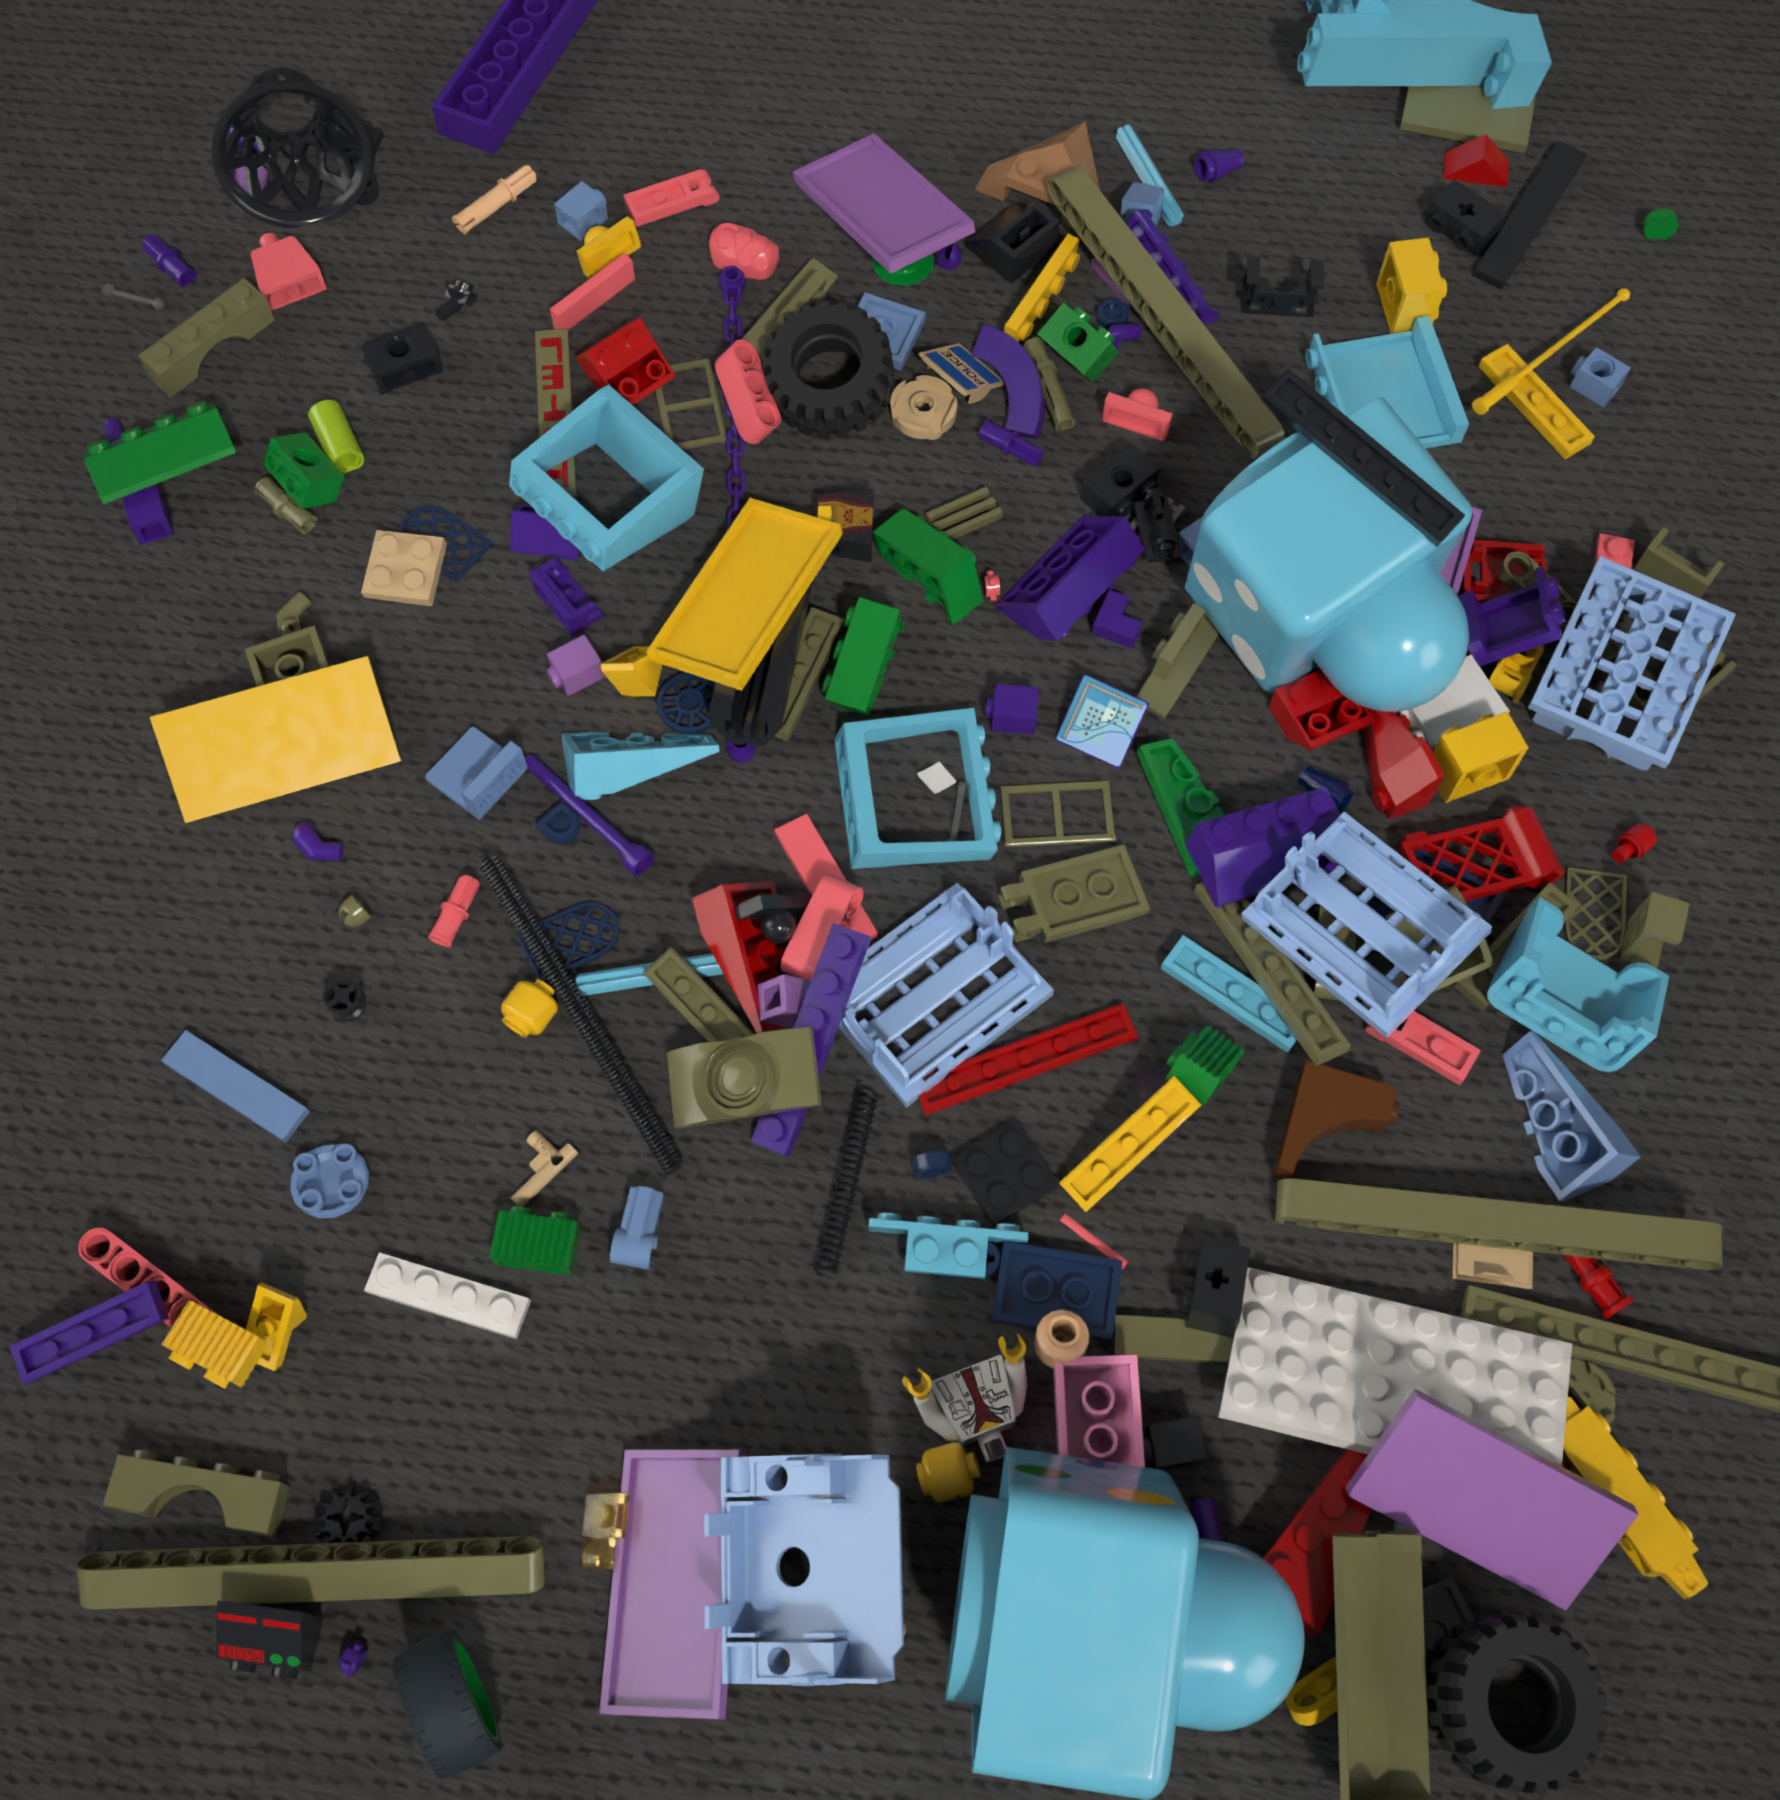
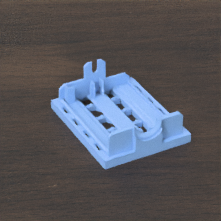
M1600 556L1564 629L1563 638L1559 640L1528 706V709L1536 712L1532 720L1541 726L1566 736V740L1574 738L1593 743L1605 751L1607 758H1616L1640 770L1647 771L1652 764L1665 769L1672 759L1736 614ZM1593 587H1595L1596 589L1591 597V600H1589L1588 597L1591 593V590ZM1623 609L1629 611V617L1634 618L1628 634L1614 629ZM1579 616H1581L1582 619H1581V621H1580V623H1579L1577 629H1575L1574 627H1575V625H1576V622H1577ZM1663 627L1678 632L1670 652L1655 646ZM1609 638L1623 644L1615 663L1603 658L1600 659ZM1712 639H1715L1711 650L1707 651L1709 643ZM1565 646H1569L1564 657L1561 658ZM1650 656L1663 662L1665 661L1656 682L1642 676ZM1595 668L1610 673L1601 693L1590 688L1586 689ZM1701 668L1702 670L1697 681L1693 680L1696 672ZM1553 674L1555 675L1550 687L1548 688V682ZM1637 686L1649 691L1652 690L1643 712L1628 706ZM1582 696L1596 703L1588 720L1575 715ZM1689 698L1684 711L1680 710L1684 700ZM1623 715L1638 721L1630 738L1616 733ZM1672 728H1675L1670 741L1666 740Z
M1345 812L1316 840L1313 832L1306 833L1302 837L1301 849L1298 851L1293 846L1285 856V868L1241 913L1243 921L1385 1038H1388L1491 933L1492 926L1483 920L1477 912L1474 913ZM1320 854L1326 856L1337 865L1330 874L1318 866L1317 857ZM1345 869L1348 875L1366 888L1359 897L1337 881L1345 873ZM1292 882L1307 894V897L1298 906L1282 894ZM1374 895L1395 911L1388 920L1366 904ZM1314 903L1320 904L1336 917V920L1327 929L1306 913ZM1403 915L1406 921L1425 935L1418 944L1396 928L1403 920ZM1271 925L1273 928H1275L1277 934H1275L1268 927ZM1343 926L1350 928L1365 940V944L1356 953L1334 936ZM1434 942L1444 951L1440 955L1434 950L1430 955L1425 950ZM1300 949L1301 951H1303L1305 957H1303L1299 952H1297V950ZM1372 950L1380 952L1394 964L1395 967L1386 976L1382 975L1364 960ZM1326 974H1331L1333 976V980L1326 976ZM1401 974L1410 976L1400 988L1393 983ZM1357 996L1362 1000L1363 1005L1355 1000Z
M958 883L868 948L839 1024V1029L906 1108L915 1102L922 1092L925 1091L926 1093L947 1077L948 1072L966 1059L979 1053L1052 997L1054 989L1013 945L1014 933L1008 923L1005 921L1000 925L997 921L998 912L991 906L986 907L984 911L966 889ZM978 925L980 928L977 929V941L968 946L961 936ZM954 940V944L961 950V953L940 968L932 958L952 944ZM1006 956L1015 967L998 980L989 968ZM925 962V965L933 974L910 990L903 982V979L921 967ZM982 975L991 986L969 1002L960 990L977 976ZM896 983L897 989L903 996L881 1012L873 1002L893 988ZM953 997L962 1008L940 1024L931 1014V1011L948 998ZM1025 1000L1027 1004L1018 1009L1019 1004ZM865 1008L874 1017L868 1023L865 1018L859 1023L855 1019V1015ZM924 1019L933 1030L910 1046L901 1036L902 1033L919 1020ZM994 1023L998 1025L991 1031H989L990 1026H992ZM895 1042L903 1052L895 1057L886 1045ZM966 1045L968 1049L959 1054L961 1048H963ZM935 1068L939 1070L931 1077H929L926 1081L923 1080V1077L932 1072Z

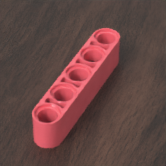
M94 1228L86 1232L79 1241L78 1250L80 1256L123 1291L126 1292L145 1282L155 1280L159 1291L169 1288L170 1293L167 1300L164 1301V1305L170 1319L164 1322L171 1328L189 1300L214 1312L110 1231L104 1228ZM110 1242L108 1252L103 1257L97 1258L96 1255L99 1247ZM139 1265L138 1275L133 1280L126 1281V1274L129 1269Z

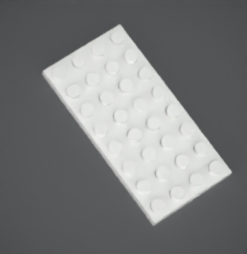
M1248 1267L1241 1317L1233 1338L1218 1417L1369 1454L1412 1391L1417 1389L1562 1466L1572 1343Z

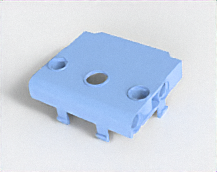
M842 1454L721 1457V1513L704 1514V1537L721 1536L722 1604L705 1605V1629L722 1627V1684L814 1686L845 1683L879 1684L895 1680L894 1656L904 1646L900 1488L890 1478L889 1455L842 1456ZM784 1469L786 1470L788 1476L786 1486H784L782 1483V1473ZM792 1547L803 1550L810 1562L808 1578L797 1587L790 1586L783 1580L779 1568L783 1553ZM785 1651L790 1656L789 1668H787L784 1660Z

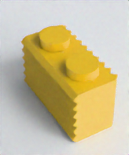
M189 1300L161 1345L172 1351L168 1359L188 1370H191L194 1363L205 1368L207 1371L203 1377L226 1389L229 1382L240 1388L244 1386L245 1380L249 1378L250 1373L263 1355V1351L267 1348L268 1343L248 1330Z

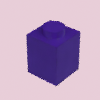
M156 484L122 497L130 528L140 545L174 535L166 503Z
M996 684L994 697H987L985 718L992 719L991 731L1034 735L1039 688Z

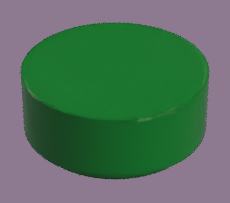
M1657 209L1649 213L1643 221L1645 236L1652 239H1668L1673 236L1678 229L1676 213L1670 209Z

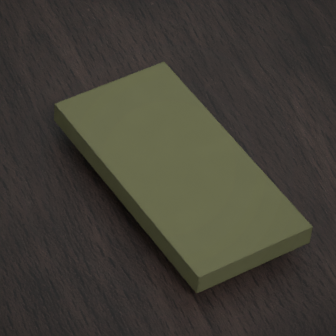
M1475 85L1408 86L1399 130L1462 142H1469L1486 134L1499 149L1525 153L1528 146L1536 97L1533 98L1530 106L1492 109L1489 97L1485 96L1484 87Z

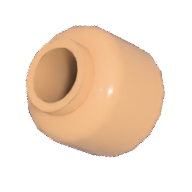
M1061 1309L1050 1312L1042 1318L1037 1326L1034 1340L1037 1356L1045 1365L1054 1369L1055 1363L1066 1364L1074 1362L1079 1357H1083L1089 1343L1087 1325L1079 1315L1072 1311Z

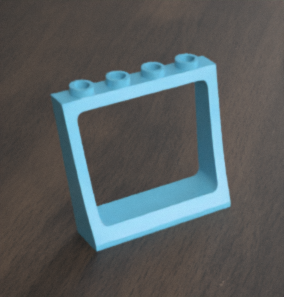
M974 708L843 723L834 740L851 869L990 860L997 852L1001 827L998 821H993L991 810L995 806V792L992 788H987L986 778L990 772V761L987 756H982L980 746L983 745L985 731L983 725L976 722ZM947 730L956 731L960 740L975 841L881 842L877 832L865 744Z

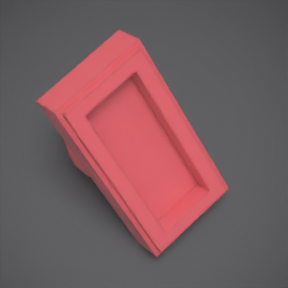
M1140 388L1132 391L1128 398L1109 392L1105 399L1102 420L1118 427L1165 441L1169 433L1173 413L1158 409L1159 402L1155 393L1149 389Z

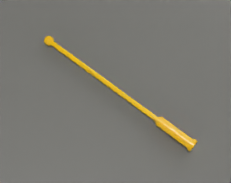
M1626 288L1620 289L1615 298L1514 376L1509 375L1485 395L1475 399L1472 402L1473 410L1479 415H1484L1492 405L1517 387L1518 381L1620 301H1627L1630 297V291Z

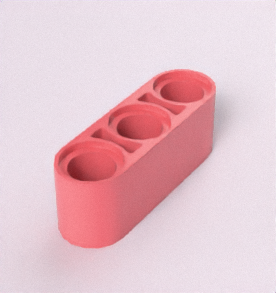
M740 339L736 340L715 361V370L740 436L750 444H758L779 426L781 416L774 396L770 394L767 388L766 376L764 375L763 366L756 349L751 343Z
M832 874L824 875L781 960V970L793 977L808 981L812 980L832 924L835 923L850 928L863 899V888Z

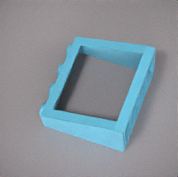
M607 385L594 393L511 461L509 486L516 495L521 496L528 502L540 517L545 518L551 523L564 539L569 540L575 545L587 560L592 561L602 571H605L683 524L695 514L704 468L610 385ZM594 444H597L651 493L610 529L601 524L545 473Z

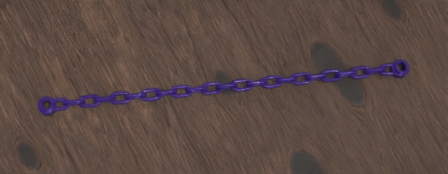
M736 266L726 267L719 276L720 288L724 293V302L730 306V316L724 321V337L731 345L736 340L742 339V321L736 316V306L741 303L742 291L746 286L745 275ZM728 295H737V300L735 301V297L731 296L729 301ZM730 321L732 326H735L737 322V337L735 333H731V338L729 337ZM725 397L726 414L732 418V429L726 434V451L733 457V467L727 472V491L734 497V507L730 508L727 514V527L729 529L733 523L732 514L734 513V516L737 517L742 510V507H739V496L745 492L746 488L745 471L739 467V456L744 453L745 440L737 430ZM732 434H733V438H734V439H737V438H738V434H739V437H740V450H739V451H738V447H736V446L733 447V451L731 450V435H732ZM740 473L741 488L739 490V487L735 485L732 490V474L737 478ZM727 741L728 755L733 761L743 763L754 757L756 745L747 743L745 747L738 748Z

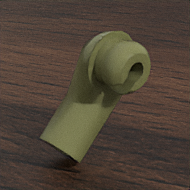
M297 592L276 613L277 630L280 636L301 630L299 616L311 605L309 599L301 592Z

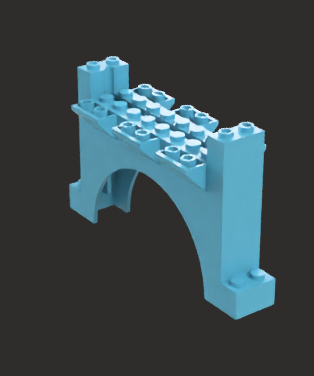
M1302 0L1307 3L1309 14L1318 13L1313 27L1308 30L1304 51L1300 52L1298 56V71L1302 72L1305 86H1484L1485 96L1489 97L1492 109L1530 106L1552 64L1537 14L1504 11L1472 0Z

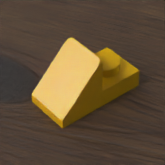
M263 1282L257 1286L246 1330L268 1343L257 1364L275 1371L284 1361L292 1330L306 1320L307 1314L297 1297Z

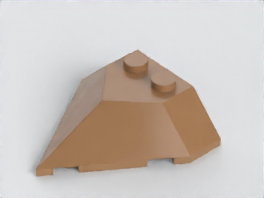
M1084 121L988 165L975 190L1004 201L1012 188L1055 205L1047 190L1048 180L1077 165L1085 170L1100 190L1086 122ZM1063 216L1062 224L1072 228V226Z

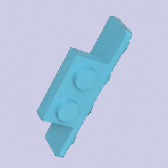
M878 1213L877 1219L869 1218L868 1225L869 1231L908 1235L905 1272L985 1279L988 1242L1003 1243L1008 1241L1027 1244L1029 1234L1028 1232H1020V1226L1015 1224L1001 1223L996 1224V1229L980 1228L981 1223L978 1221L957 1220V1226L941 1225L940 1218L920 1216L917 1217V1222L901 1221L902 1216L893 1213Z

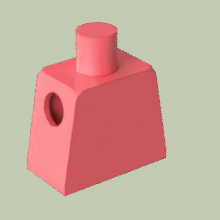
M266 233L259 240L261 247L251 252L259 290L266 297L271 311L327 289L318 265L293 236L280 240L277 234Z

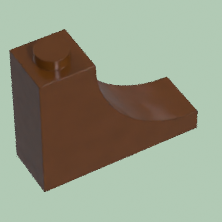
M1306 1060L1299 1072L1272 1177L1289 1179L1302 1153L1313 1143L1325 1136L1346 1130H1368L1382 1133L1388 1123H1395L1399 1112L1400 1102L1394 1100L1397 1087L1322 1064L1315 1066L1312 1061Z

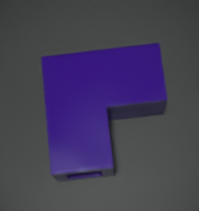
M1109 589L1093 624L1092 634L1133 649L1140 634L1142 622L1124 615L1130 597Z

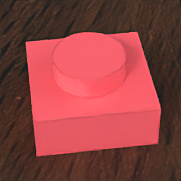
M1600 533L1596 542L1593 568L1598 558L1602 556L1631 569L1635 540Z

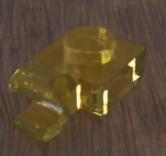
M621 1493L586 1494L582 1537L591 1539V1542L583 1551V1567L613 1570L615 1540L626 1539L629 1495Z

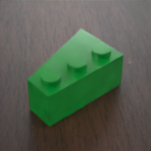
M903 508L873 531L879 555L908 583L916 580L928 592L924 598L930 604L937 600L946 609L948 615L946 619L952 625L984 601L975 567L976 558L968 547H961L952 541L944 531H937L928 525L921 516H915Z
M859 597L856 607L851 606L848 610L845 626L849 628L845 640L840 639L834 652V660L837 661L834 673L827 674L822 693L826 694L825 700L828 705L870 717L884 681L883 675L888 660L892 661L895 650L892 648L898 632L903 633L906 624L899 609Z

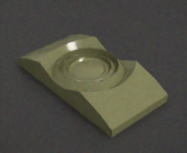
M811 1027L760 1032L744 1038L699 1043L667 1052L674 1129L822 1106L814 1032Z

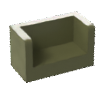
M1663 526L1642 555L1635 570L1701 598L1725 563L1718 560L1709 573L1661 544L1670 531Z
M1651 892L1628 919L1620 959L1633 963H1647L1657 968L1663 942L1679 945L1682 941L1690 903Z

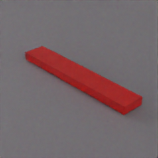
M1124 1003L968 1058L948 1072L947 1077L926 1093L925 1091L918 1096V1100L926 1116L1138 1039V1034ZM937 1069L930 1072L925 1077H923V1080L926 1081L929 1077H931L939 1070Z

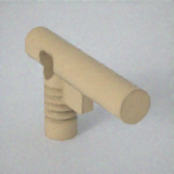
M536 1130L529 1135L526 1142L539 1153L529 1164L536 1174L511 1197V1200L518 1207H524L578 1155V1152L569 1143L558 1151L539 1131ZM554 1156L564 1158L558 1165H553L552 1158Z

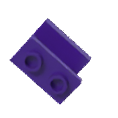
M1543 566L1535 569L1536 584L1483 603L1478 601L1473 590L1459 595L1468 620V650L1479 667L1563 638L1560 623L1565 622V615L1560 602H1556V598L1561 596L1560 588L1554 576L1548 577Z

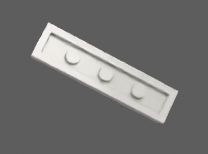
M380 1252L364 1289L366 1293L514 1339L518 1337L531 1302L529 1298Z

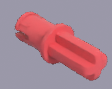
M466 874L459 877L448 901L443 902L440 906L442 912L428 936L432 942L447 948L451 947L463 919L467 920L469 917L467 910L480 886L477 879Z

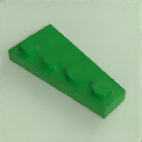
M1173 738L1141 745L1137 751L1138 758L1190 878L1200 876L1185 843L1198 823L1225 816L1218 806L1220 801L1212 790H1206L1198 779L1200 774Z

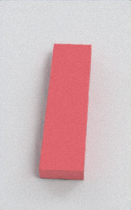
M807 814L774 829L777 839L810 895L813 896L820 880L828 873L847 881ZM860 905L849 929L866 934L874 939L877 937V931Z

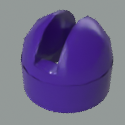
M952 243L936 251L935 260L937 265L946 270L958 267L961 263V250L957 244ZM947 251L951 252L950 259L944 258Z

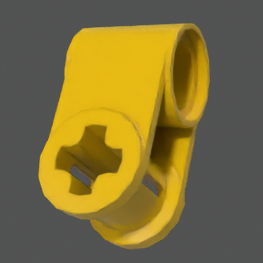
M1544 645L1524 651L1529 657L1518 653L1499 660L1489 679L1494 689L1512 697V701L1518 704L1533 676L1531 674L1543 653Z

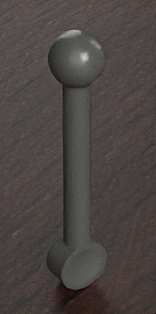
M110 283L103 285L101 288L105 296L115 295L152 305L156 310H162L166 306L163 298L151 299L117 290Z
M959 781L950 838L946 842L958 841L957 836L967 782Z

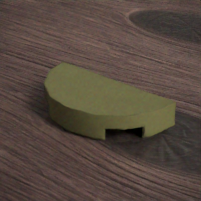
M1577 1358L1571 1359L1569 1395L1581 1409L1589 1406L1593 1412L1601 1414L1610 1425L1615 1418L1614 1411L1616 1407L1614 1398L1616 1391L1611 1380L1593 1362H1585Z

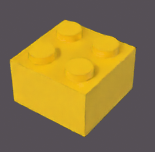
M1429 238L1389 243L1376 285L1391 334L1412 331L1416 317L1429 315L1432 324L1438 318L1439 306L1442 298H1445L1447 294V283L1445 278L1440 276L1438 254L1432 250Z
M1508 711L1493 716L1492 713L1483 715L1475 720L1472 725L1464 728L1454 726L1441 734L1433 754L1445 775L1438 787V791L1445 803L1510 779L1529 747Z

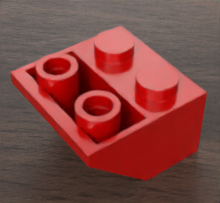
M640 317L628 322L576 356L587 377L598 390L610 385L631 405H634L676 377Z
M1322 670L1275 689L1269 706V710L1287 739L1309 751L1368 726L1375 720L1368 708L1354 703L1340 693Z

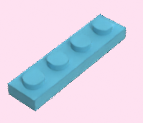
M1184 935L1163 961L1160 969L1288 1053L1297 1041L1257 983Z

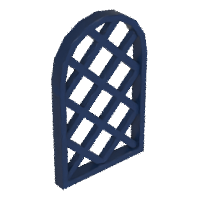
M434 506L414 509L406 515L400 526L399 533H404L405 527L415 526L416 534L420 535L421 525L432 524L433 534L427 536L451 537V547H446L445 552L452 551V561L443 562L442 567L453 566V575L442 567L441 572L455 582L475 565L477 560L493 545L488 539L447 511ZM432 511V520L419 521V513ZM436 512L448 518L436 519ZM415 516V522H408L410 518ZM454 522L465 530L454 532ZM438 523H450V532L437 534ZM468 535V545L455 546V536ZM472 535L484 543L473 544ZM474 548H482L475 556H473ZM469 549V559L456 561L457 550ZM467 564V565L457 574V565Z
M592 902L571 907L539 922L540 924L538 925L542 926L540 930H544L542 934L545 933L546 928L558 932L555 942L550 943L548 946L553 945L552 949H556L553 953L557 950L569 953L563 967L567 968L565 972L576 969L593 960H598L608 953L618 941L620 931L617 917L611 909L600 903ZM588 908L585 916L574 913ZM593 908L606 912L602 921L590 918ZM609 916L614 920L615 925L607 923ZM565 917L561 927L550 924ZM570 917L582 921L578 932L566 929ZM587 923L600 926L596 937L583 934ZM605 928L615 931L611 942L600 939ZM516 932V936L525 952L526 960L530 963L536 978L547 982L545 974L542 972L539 975L533 962H537L533 957L534 955L531 952L529 954L522 936L519 932ZM563 934L576 937L572 948L559 945ZM581 939L593 942L589 954L576 950ZM598 944L606 946L601 951L595 953ZM574 955L584 958L571 964Z

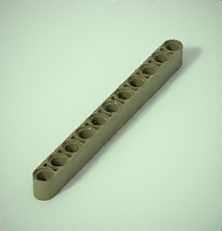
M1077 165L1048 180L1047 190L1053 203L1226 429L1242 447L1246 446L1252 453L1250 457L1257 458L1283 441L1285 438L1284 431L1277 418L1266 404L1261 401L1253 387L1085 170Z
M1281 1179L1277 1182L1275 1221L1279 1224H1284L1285 1220L1297 1222V1226L1700 1270H1714L1723 1266L1722 1225L1715 1222L1303 1179Z
M534 1536L101 1551L87 1554L76 1563L80 1605L85 1609L91 1610L217 1605L218 1600L242 1604L509 1595L532 1593L540 1590L545 1585L543 1542Z

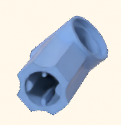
M643 1186L630 1187L621 1228L617 1227L612 1240L610 1263L651 1270L653 1262H650L652 1248H657L658 1237L655 1234L664 1200L662 1192Z

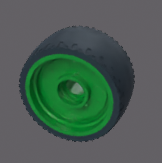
M454 1629L431 1636L406 1649L393 1659V1671L397 1689L411 1729L428 1764L440 1779L464 1772L487 1760L502 1749L498 1723L480 1675L466 1645Z

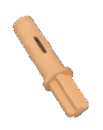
M523 165L506 179H498V184L457 215L452 216L453 223H458L456 227L466 235L468 231L509 201L515 202L518 194L536 182L535 172L529 165Z

